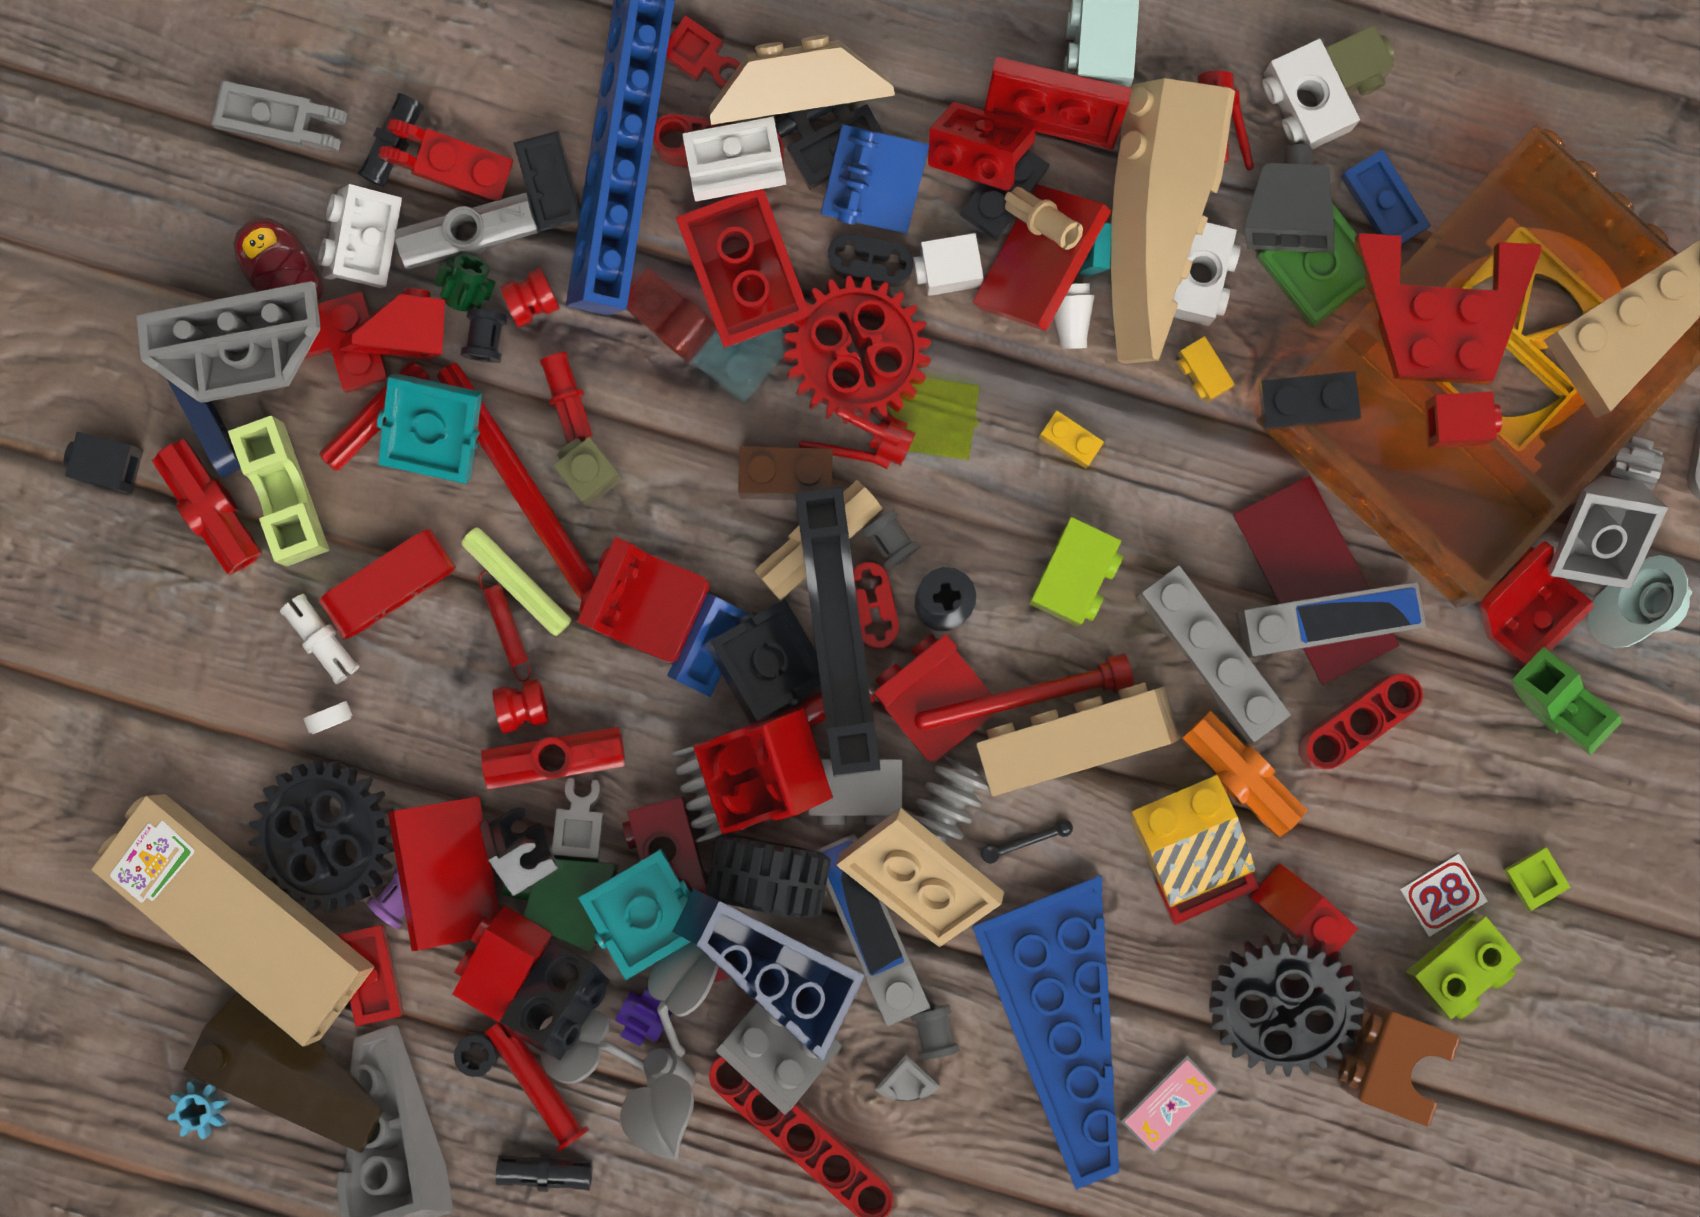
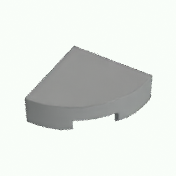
M905 1053L877 1084L875 1090L892 1100L912 1101L931 1095L940 1087V1084Z

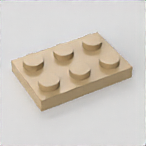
M899 808L840 852L836 864L938 947H941L1000 906L1004 896L1003 890L902 808Z

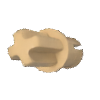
M1015 187L1012 192L1006 193L1004 197L1006 200L1005 209L1025 222L1028 230L1033 234H1043L1058 243L1065 250L1072 249L1080 241L1083 233L1082 225L1059 212L1057 205L1051 200H1041L1022 187Z

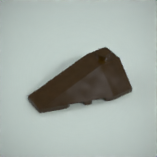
M238 992L204 1026L184 1067V1070L226 1093L358 1153H363L384 1110L348 1070H343L324 1049L326 1046L321 1040L306 1046L300 1045Z

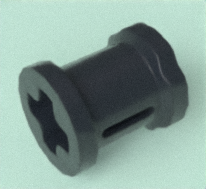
M468 309L467 318L470 320L467 345L461 348L460 356L474 361L500 363L502 354L498 352L501 328L507 324L508 317L495 311Z

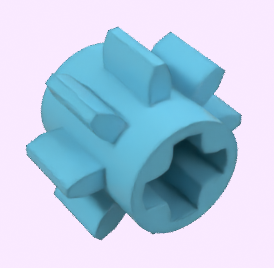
M194 1079L187 1082L188 1095L176 1092L170 1096L171 1100L177 1103L175 1112L167 1118L172 1121L177 1120L182 1126L180 1130L181 1137L189 1134L192 1130H197L199 1137L205 1139L211 1133L209 1123L219 1127L226 1124L227 1120L220 1113L222 1106L229 1103L230 1100L229 1098L220 1099L219 1095L215 1092L217 1087L211 1084L206 1086L205 1089H200L198 1081ZM195 1103L197 1105L204 1104L206 1113L203 1115L201 1113L193 1114L191 1106Z

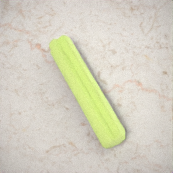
M480 528L472 529L461 541L462 546L551 634L557 636L567 628L571 618Z

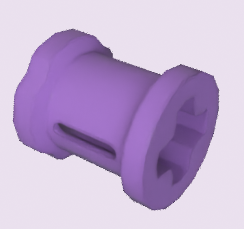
M396 868L392 872L394 876L392 881L377 898L371 897L366 904L385 923L395 929H399L403 924L401 918L405 915L398 869Z

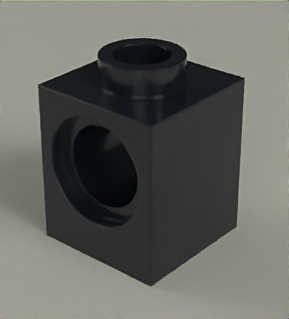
M77 432L74 442L71 441L65 450L63 460L64 467L67 468L65 476L82 483L132 495L143 450L130 444Z

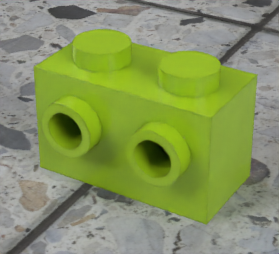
M1071 517L1059 537L1028 604L1076 627L1081 626L1085 618L1093 621L1104 599V596L1097 593L1104 577L1112 580L1124 557L1123 554L1117 552L1121 540Z
M1473 914L1404 973L1440 1016L1450 1020L1455 1016L1458 1019H1462L1479 1006L1480 1000L1478 997L1491 986L1493 989H1498L1510 981L1516 974L1513 968L1522 959L1487 916Z

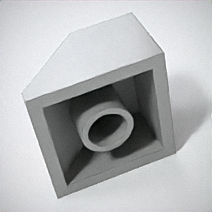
M1602 475L1583 488L1547 572L1550 576L1631 589L1668 507L1642 482Z

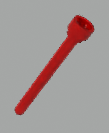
M1122 653L1106 657L1105 663L1098 664V669L922 711L915 716L914 722L917 728L927 730L1100 687L1104 691L1112 689L1114 693H1118V690L1134 686L1133 674L1126 654Z

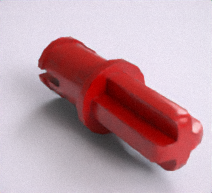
M559 352L546 356L540 360V365L543 367L552 395L549 404L556 408L567 443L577 438L581 442L585 441L588 437L592 438L593 433L581 400L585 394L582 389L577 387L568 360V353Z

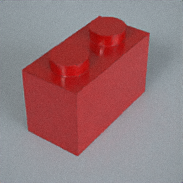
M504 905L493 920L485 917L476 929L471 941L477 944L474 952L468 949L459 962L454 973L461 978L452 995L501 1023V1018L538 962L552 933Z

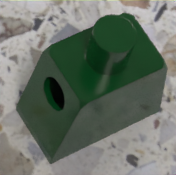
M555 858L557 870L515 896L511 894L504 884L503 895L527 901L524 917L551 932L552 936L585 951L593 952L598 944L593 934L597 930L578 898L615 877L619 864L604 861Z

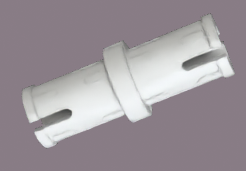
M305 594L298 595L292 599L302 612V617L289 603L281 608L280 613L286 617L305 641L302 647L308 654L312 652L315 654L333 678L335 684L347 679V676L337 665V661L351 675L358 670L359 664L352 659L335 637L337 634L336 629L331 624L326 625L307 600Z

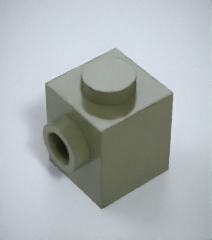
M1375 25L1325 48L1348 95L1359 91L1361 96H1365L1383 87L1386 84L1384 79L1395 66L1393 63L1395 59L1393 47L1386 36H1380Z
M590 437L583 442L577 438L564 446L557 454L560 460L553 465L586 507L590 506L623 480Z

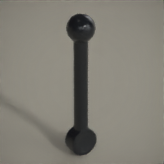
M1061 819L1056 823L1055 827L998 847L987 845L982 849L981 857L986 863H995L1001 855L1057 835L1068 837L1073 832V825L1069 820Z

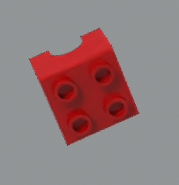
M804 709L733 729L693 745L722 835L743 830L772 818L777 821L795 816L833 799Z

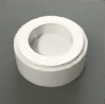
M347 701L305 717L303 720L308 732L313 735L351 719L353 715Z

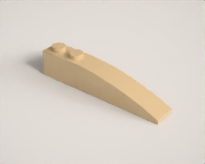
M1167 78L1130 86L1132 91L1124 116L1116 166L1111 228L1113 318L1117 358L1123 364L1159 361L1178 303L1173 299L1175 292L1182 280L1188 278L1193 261L1187 259L1196 234H1203L1208 220L1207 217L1203 216L1209 194L1210 192L1217 193L1222 180L1235 91L1231 88Z

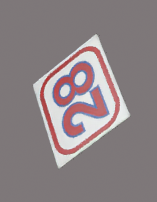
M1459 854L1400 889L1429 937L1488 902Z

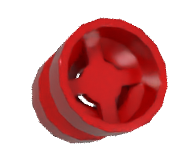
M541 267L529 272L527 278L520 283L511 280L499 286L518 328L531 323L535 314L544 313L548 315L560 310Z
M539 679L524 682L521 691H518L517 688L511 689L508 686L493 689L495 712L503 734L517 731L526 721L534 726L549 723L547 703Z

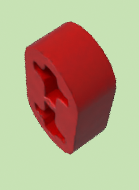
M864 562L853 569L854 582L862 580V572L870 571L873 578L880 577L882 584L875 587L877 602L869 604L865 590L856 589L862 642L873 649H883L890 646L896 640L899 632V622L886 571L878 564ZM878 608L882 622H890L891 630L885 632V640L877 641L874 634L867 635L865 632V627L872 623L870 609Z

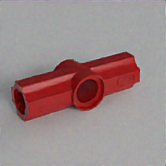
M182 439L160 450L151 460L155 469L178 500L176 507L182 518L197 536H202L226 574L233 575L256 562L263 552L236 512L239 509L223 484L217 478L211 476L188 440Z
M620 727L555 738L547 737L537 741L481 750L482 771L487 790L626 767L625 750ZM552 745L561 747L565 753L563 767L555 772L548 770L542 761L544 751Z

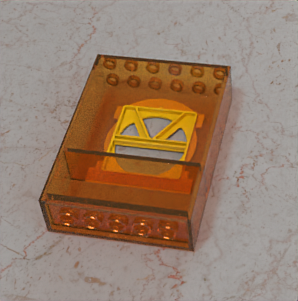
M1538 124L1499 160L1400 266V284L1473 289V286L1493 276L1494 246L1497 243L1541 244V253L1506 349L1549 387L1559 399L1535 413L1516 417L1502 416V428L1499 433H1496L1497 439L1484 446L1428 449L1425 401L1437 394H1456L1459 392L1449 382L1394 379L1378 326L1380 319L1372 296L1297 376L1356 371L1361 418L1357 421L1265 430L1456 608L1480 602L1582 492L1583 488L1597 476L1700 364L1699 317L1611 412L1595 418L1568 376L1540 351L1548 348L1544 339L1569 323L1526 336L1522 334L1535 274L1546 276L1564 287L1575 299L1583 315L1678 254L1668 244V238L1660 228L1650 223L1646 224L1633 212L1634 207L1625 196L1618 192H1611L1599 181V175L1591 165L1582 160L1577 161L1564 149L1565 144L1556 133L1549 129H1542ZM1261 414L1255 422L1263 428Z

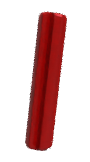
M414 361L409 362L398 373L424 380L430 379L428 373ZM387 385L320 451L319 455L322 460L333 470H340L380 430L377 427V418L379 412L385 407Z

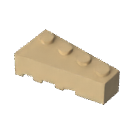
M1700 240L1544 339L1548 348L1595 418L1611 412L1700 317Z
M1141 683L1118 690L1121 700L1103 705L1101 696L1075 703L1076 713L1059 718L1057 709L1030 717L1032 726L1015 731L1012 722L986 730L988 740L978 742L976 745L992 797L1166 746L1180 740L1165 686L1148 691L1146 683Z

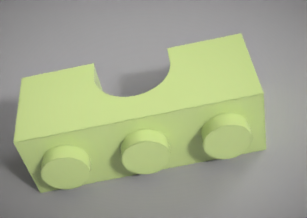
M271 415L228 431L242 473L250 479L259 497L264 515L259 520L274 562L290 566L330 551L285 424Z

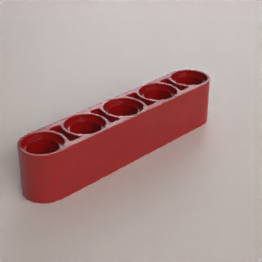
M720 1055L715 1058L709 1071V1081L711 1087L719 1096L857 1217L888 1216L893 1205V1194L890 1183L880 1172L799 1101L785 1115L779 1109L769 1116L757 1113L753 1106V1100L761 1093L745 1078L735 1085H727L722 1082L718 1075V1068L727 1061ZM797 1124H806L813 1130L815 1137L806 1146H796L788 1137L790 1128ZM841 1155L846 1158L850 1165L848 1172L840 1177L828 1175L823 1168V1164L828 1157ZM869 1186L880 1188L885 1194L882 1204L875 1208H868L862 1205L858 1196L864 1188Z

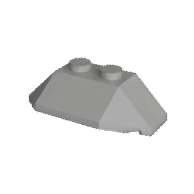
M312 281L136 315L141 361L201 403L288 387L321 329L316 285Z

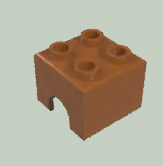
M1371 1003L1368 1011L1364 1010V1013L1360 1014L1362 1020L1361 1030H1353L1354 1036L1358 1037L1353 1054L1346 1053L1339 1066L1337 1079L1343 1081L1341 1089L1362 1103L1428 1127L1431 1124L1438 1102L1418 1094L1419 1092L1414 1089L1412 1084V1070L1420 1059L1427 1056H1438L1453 1062L1460 1037L1434 1025Z

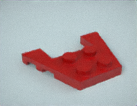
M1359 233L1355 237L1354 245L1357 255H1361L1366 276L1364 279L1369 294L1373 295L1380 319L1378 326L1394 379L1488 385L1493 382L1539 259L1541 244L1497 243L1494 246L1493 290L1402 285L1400 284L1401 236Z

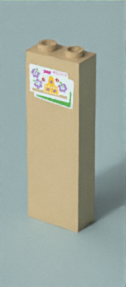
M166 794L150 795L136 800L126 812L125 818L128 821L119 833L110 836L98 851L100 858L91 870L300 1045L306 1046L319 1041L375 966Z

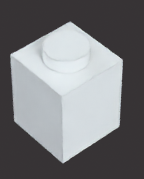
M976 233L921 242V256L913 257L917 284H926L928 296L981 287L983 272Z

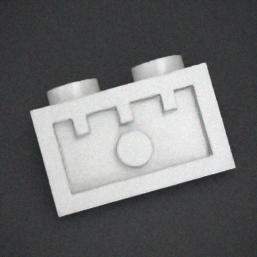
M351 184L339 189L337 194L331 195L326 211V220L332 222L329 239H323L318 254V264L323 266L322 278L328 280L340 278L378 288L386 287L395 240L394 230L397 229L402 202L401 197Z

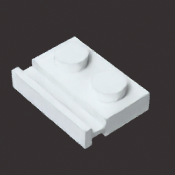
M774 117L682 133L695 201L786 185Z

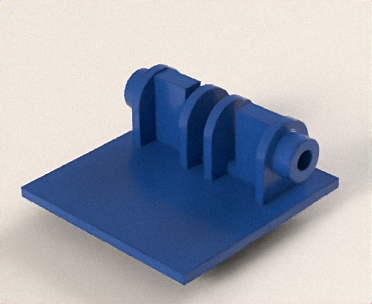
M842 124L820 214L838 218V221L849 224L857 222L908 234L929 144Z

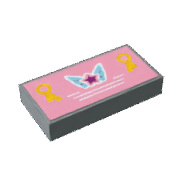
M1184 1054L1119 1120L1155 1155L1220 1089Z

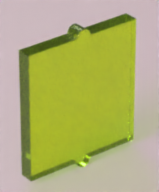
M926 378L922 385L910 383L917 392L914 399L909 400L900 395L904 407L899 413L891 409L892 416L908 423L907 429L916 432L908 452L969 461L973 428L979 425L975 415L980 386Z

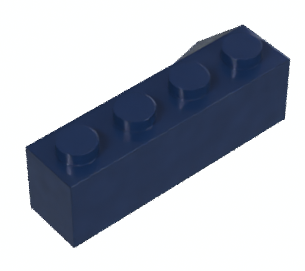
M693 889L672 932L696 945L808 1050L823 1061L865 975Z

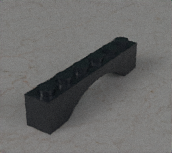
M842 487L795 493L833 777L880 771Z

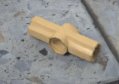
M858 480L843 492L849 540L859 531H862L866 525L883 511L876 498ZM800 526L788 536L789 541L772 553L754 571L780 601L806 579Z

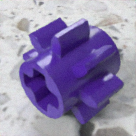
M648 987L643 995L631 990L615 1019L616 1022L625 1026L620 1037L639 1047L645 1038L656 1043L664 1029L657 1011L661 1001L656 1000L650 995ZM668 1010L669 1017L672 1014L670 1010Z

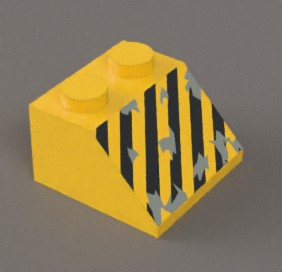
M1218 775L1132 811V827L1169 907H1173L1255 871L1238 816Z

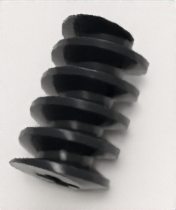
M950 567L935 569L923 578L916 592L914 607L917 616L925 626L935 631L947 632L956 629L970 617L976 605V590L973 582L964 572ZM941 590H946L948 597L956 598L949 611L944 610L942 603H934V599L938 597Z

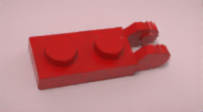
M389 119L387 126L389 132L400 138L420 143L416 157L392 146H381L378 154L380 159L409 169L412 175L491 203L501 200L513 159L428 128L423 130L418 126L401 120Z

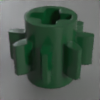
M460 254L455 259L449 257L446 265H440L434 284L443 287L440 296L442 299H445L446 305L455 310L466 312L468 309H474V307L480 309L484 300L489 301L496 282L487 278L490 270L482 259L470 254Z

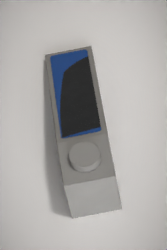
M1418 582L1247 609L1236 613L1242 650L1248 658L1426 627Z
M855 833L815 851L822 852L831 859L827 888L883 1020L888 1027L930 1008V1005L886 905L836 865L840 852L857 840Z

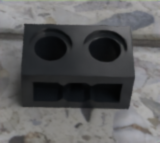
M550 941L500 1022L517 1038L560 1061L565 1052L576 1044L581 1033V1027L592 1009L597 1008L604 999L606 987L610 980L595 964ZM578 976L576 983L572 987L565 989L567 983L572 978ZM553 1016L551 1023L546 1028L540 1030L542 1023L547 1018Z

